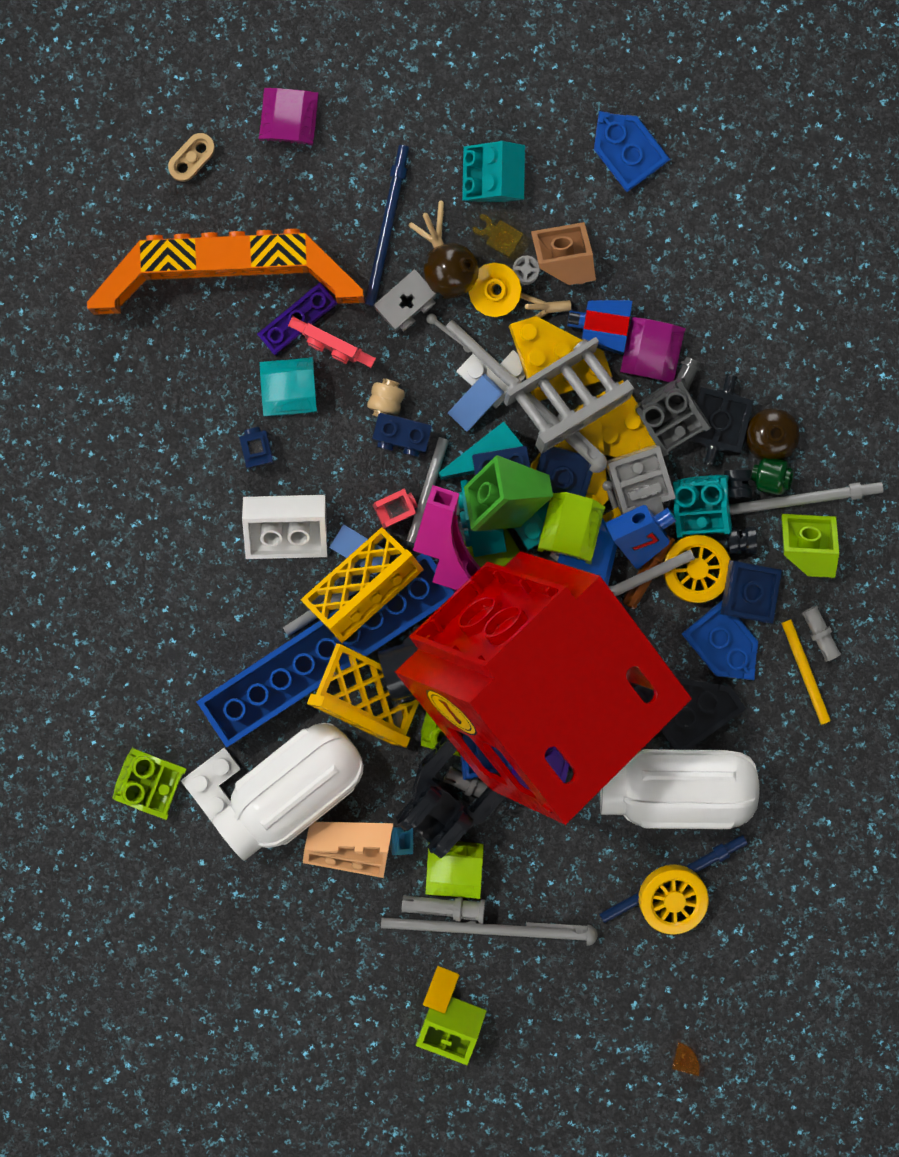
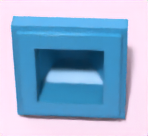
M402 827L392 828L390 840L392 855L413 854V828L405 832L402 830Z

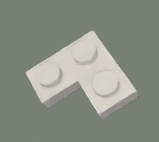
M513 350L500 365L513 377L518 378L522 382L526 376L519 355ZM472 354L456 372L471 386L485 373L504 391L500 398L492 405L497 409L505 399L508 386Z
M224 747L180 781L212 822L215 816L231 804V800L220 785L241 770V768Z

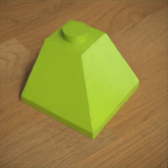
M782 514L784 556L807 576L835 578L839 558L836 517Z

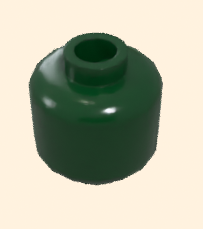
M763 458L759 465H754L751 479L756 481L758 491L781 495L791 487L793 469L790 468L789 463L785 460Z

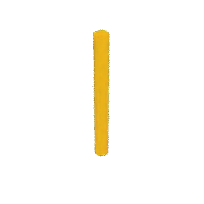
M792 619L782 622L781 624L821 725L831 721Z

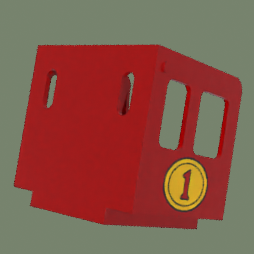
M521 551L505 566L487 561L409 636L418 650L395 671L397 676L485 785L494 792L564 825L692 699L601 576ZM628 681L652 689L654 691L652 700L645 703ZM460 732L469 736L502 777L488 771L465 743ZM491 746L503 754L529 789L523 787ZM556 747L573 769V778L569 782L564 783L546 761L545 753L548 748Z

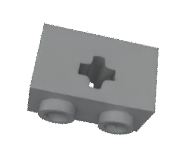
M414 269L376 302L374 308L395 332L400 328L402 331H405L415 322L413 317L420 311L426 313L436 304L433 299L437 296L430 289L428 283ZM405 297L408 300L412 297L413 307L409 308L405 306L402 309L401 299Z

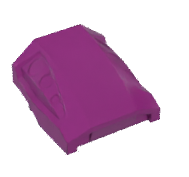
M264 88L259 141H265V139L267 141H289L291 143H307L313 146L319 93L304 90Z
M632 317L620 373L666 381L667 383L674 381L686 328L660 321Z

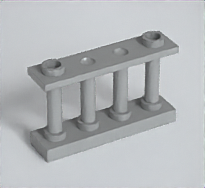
M596 337L590 341L583 340L573 348L574 351L522 383L520 381L514 382L506 390L504 404L508 406L517 400L538 428L539 435L535 446L541 454L631 398L634 390L628 380L622 384L615 383L593 354L599 343ZM583 359L606 389V394L599 398L591 395L571 368ZM560 373L563 374L584 403L583 408L577 412L568 408L549 382V380ZM540 387L561 415V421L554 426L548 424L526 394Z

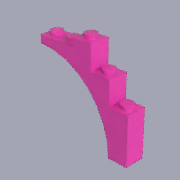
M433 485L425 506L413 551L438 558L439 562L432 582L458 590L481 567L476 563L465 546L459 530L457 506L460 493Z

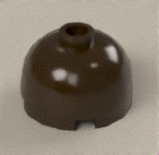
M451 243L437 246L429 251L427 255L429 256L428 263L424 264V274L430 289L434 293L439 292L444 296L442 297L444 299H454L464 295L474 287L478 279L479 267L477 259L467 247Z
M778 408L764 409L752 417L748 422L745 439L748 449L759 460L763 458L784 460L790 457L797 449L800 431L796 420L788 412Z

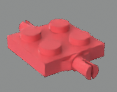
M294 316L288 324V327L301 332L305 336L306 342L310 347L320 352H323L325 348L332 352L331 355H333L334 359L344 364H347L348 360L353 363L358 361L372 368L376 358L363 352L362 349L359 348L358 350L357 347Z

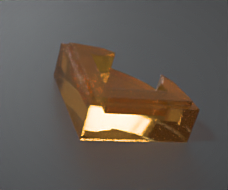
M678 1041L672 1069L699 1076V1063L695 1053L686 1044Z

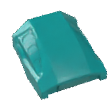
M313 357L260 362L264 417L317 412Z
M695 476L678 479L673 482L677 538L688 535L730 534L732 532L728 499L729 476Z

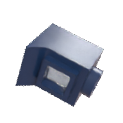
M260 427L244 430L245 435L239 438L246 468L250 470L254 469L253 467L275 464L267 431H261Z

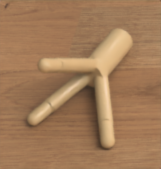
M442 200L438 203L436 231L428 213H423V218L430 234L414 223H409V227L430 241L434 248L444 244L442 241L444 202Z
M521 292L522 299L534 303L526 304L525 309L542 310L535 315L539 318L544 317L548 313L571 310L570 300L545 302Z

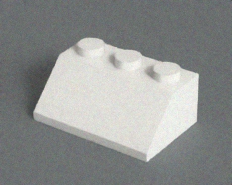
M325 495L243 497L242 523L246 559L327 557Z

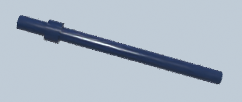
M399 145L395 165H392L390 171L392 180L365 305L374 306L377 301L402 180L406 179L408 169L405 166L410 147L405 145Z
M741 835L725 845L721 843L713 848L714 851L685 867L697 873L717 861L721 863L730 858L729 854L748 845L744 836ZM670 882L663 885L667 888L670 886ZM659 887L656 892L661 893L663 890ZM639 892L600 913L599 915L603 922L606 923L639 905Z

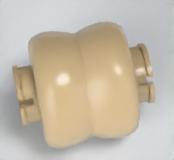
M383 378L382 383L375 382L373 384L372 395L367 402V407L374 411L373 416L378 417L379 413L392 416L399 415L400 403L405 397L404 390L398 388L400 383Z

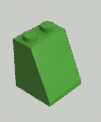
M498 455L464 486L470 527L473 531L519 528L553 497L550 476L548 474Z

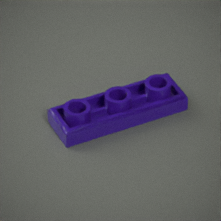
M318 283L257 333V335L275 356L302 334L288 327L294 315H301V321L313 325L334 308L337 302L323 285Z

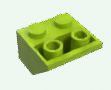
M451 996L445 1014L431 1008L428 1009L416 1041V1046L468 1065L487 1010Z

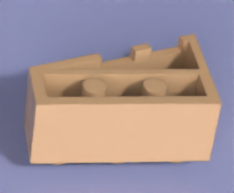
M314 822L308 829L303 863L384 878L393 823Z

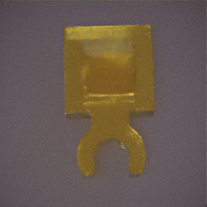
M481 214L479 219L486 223V228L480 230L474 226L472 231L478 236H488L489 239L486 245L510 258L523 233L502 220L498 222L497 226H494L487 215Z

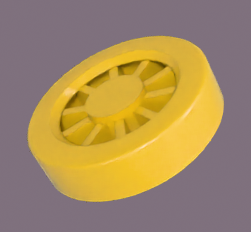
M690 535L678 540L671 546L664 558V562L682 554L686 550H691L693 547H700L698 557L686 563V568H675L663 574L669 590L679 599L690 603H703L715 599L724 591L729 560L731 561L727 550L717 540L705 535ZM704 548L712 552L705 560L702 559ZM716 556L719 565L708 566L707 562ZM720 569L718 578L709 574L708 571ZM686 572L687 576L679 581L676 573ZM704 577L711 579L715 583L708 588ZM689 578L693 579L691 589L683 585ZM697 580H700L704 590H695Z
M666 865L654 870L646 877L639 891V907L645 920L652 928L664 934L676 935L692 930L702 921L708 909L709 896L706 886L696 872L682 865ZM675 881H681L679 885L676 886ZM670 882V886L667 888L663 885ZM687 885L691 886V888L685 890ZM659 887L663 890L661 893L656 892ZM696 895V900L686 899ZM653 899L660 900L658 902L653 903ZM685 906L695 907L691 915L684 909ZM662 909L660 914L657 915L655 911ZM681 911L686 918L677 922V913ZM669 912H671L672 922L665 921Z

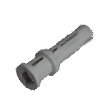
M403 895L402 913L453 917V920L458 922L461 919L476 920L479 924H483L485 900L481 899L480 902L463 900L462 897L455 898V900H443Z

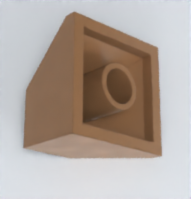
M585 222L531 231L538 265L541 270L568 285L596 281L593 253Z

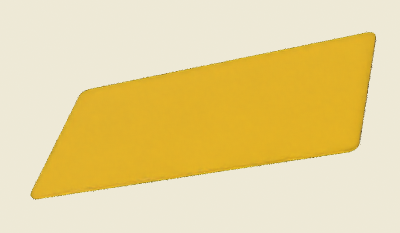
M437 966L423 1005L445 1014L459 974Z

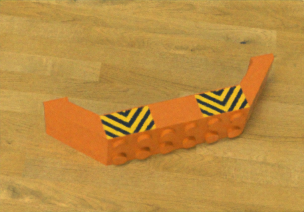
M285 229L284 234H273L272 230H258L256 235H245L244 231L229 232V236L218 237V233L207 232L202 233L200 238H190V234H175L174 239H163V235H148L146 240H139L87 301V309L93 315L121 314V306L146 280L310 273L335 295L337 304L365 303L363 289L306 233H300V229Z

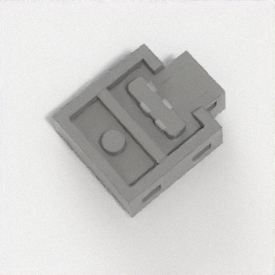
M655 444L607 460L606 469L612 482L614 495L621 514H625L642 505H647L651 512L657 515L664 510L662 502L675 499L660 446Z

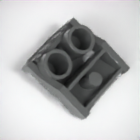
M682 378L671 381L659 388L635 407L655 444L660 446L664 456L695 435L708 431L711 428L706 417L691 397Z

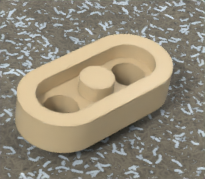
M197 133L191 136L170 159L168 169L171 176L180 182L192 179L213 156L215 151L213 140L204 133ZM199 144L206 146V150L203 153L196 151ZM181 164L188 166L187 171L184 173L178 171V167Z

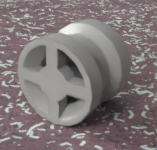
M528 255L517 258L513 265V270L519 277L522 285H530L538 278L540 268L537 260Z

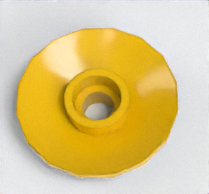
M494 262L479 268L478 279L474 287L468 292L470 301L476 310L486 316L499 317L507 315L515 309L521 298L522 287L520 279L513 269L505 264ZM496 284L500 285L502 289L499 295L493 291V287Z

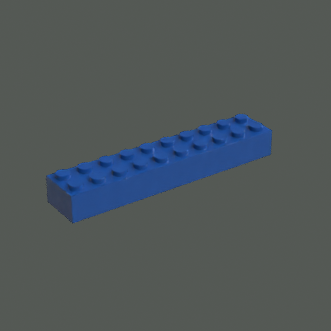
M424 554L417 556L416 560L424 570L343 643L321 621H318L196 701L226 748L318 689L336 643L342 644L364 656H368L434 613L454 594L452 588L432 582L437 566L431 556ZM339 609L329 614L328 619L332 617ZM342 653L339 660L341 671L351 666L348 655Z

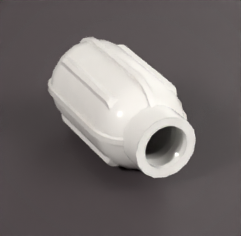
M321 723L307 729H302L235 783V789L231 795V804L215 816L212 822L228 845L244 861L261 847L272 848L288 844L354 791L363 774L364 765L362 758L351 740L333 724Z
M644 749L638 752L600 790L601 815H624L628 821L643 828L731 829L747 823L757 810L759 801V779L754 761L741 752L729 750Z

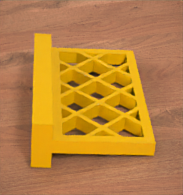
M381 527L300 600L343 643L424 569L407 549L403 548ZM385 538V549L375 550V545ZM401 554L391 564H389L390 555ZM383 556L382 565L372 566L373 557ZM366 558L365 567L354 568L356 562ZM380 572L379 575H377L371 582H369V577L371 573ZM354 575H363L362 583L351 584L352 577ZM346 577L344 585L334 586L338 578ZM359 591L351 600L348 601L350 592ZM342 593L341 602L331 603L332 594ZM319 595H325L324 604H312ZM339 609L328 619L329 610Z
M336 643L317 693L310 695L307 704L391 745L407 748L410 737L406 736L419 702L414 700L399 704L389 710L386 696L390 695L388 690L384 691L380 679L384 677L381 664L342 644ZM342 653L348 655L351 666L341 671L339 660ZM368 665L372 677L362 681L359 668ZM353 671L357 684L346 688L343 675ZM337 679L341 692L334 695L327 693L330 682ZM374 682L378 695L368 699L364 686ZM359 690L362 702L354 706L351 704L349 693ZM380 700L383 713L374 716L370 704ZM401 710L403 720L399 728L394 725L391 714Z

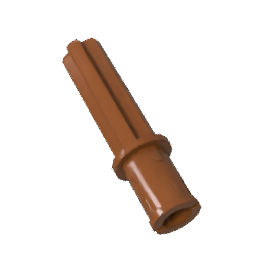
M668 536L670 540L669 545L641 566L637 574L663 563L675 539ZM652 580L627 591L622 599L623 604L635 609Z

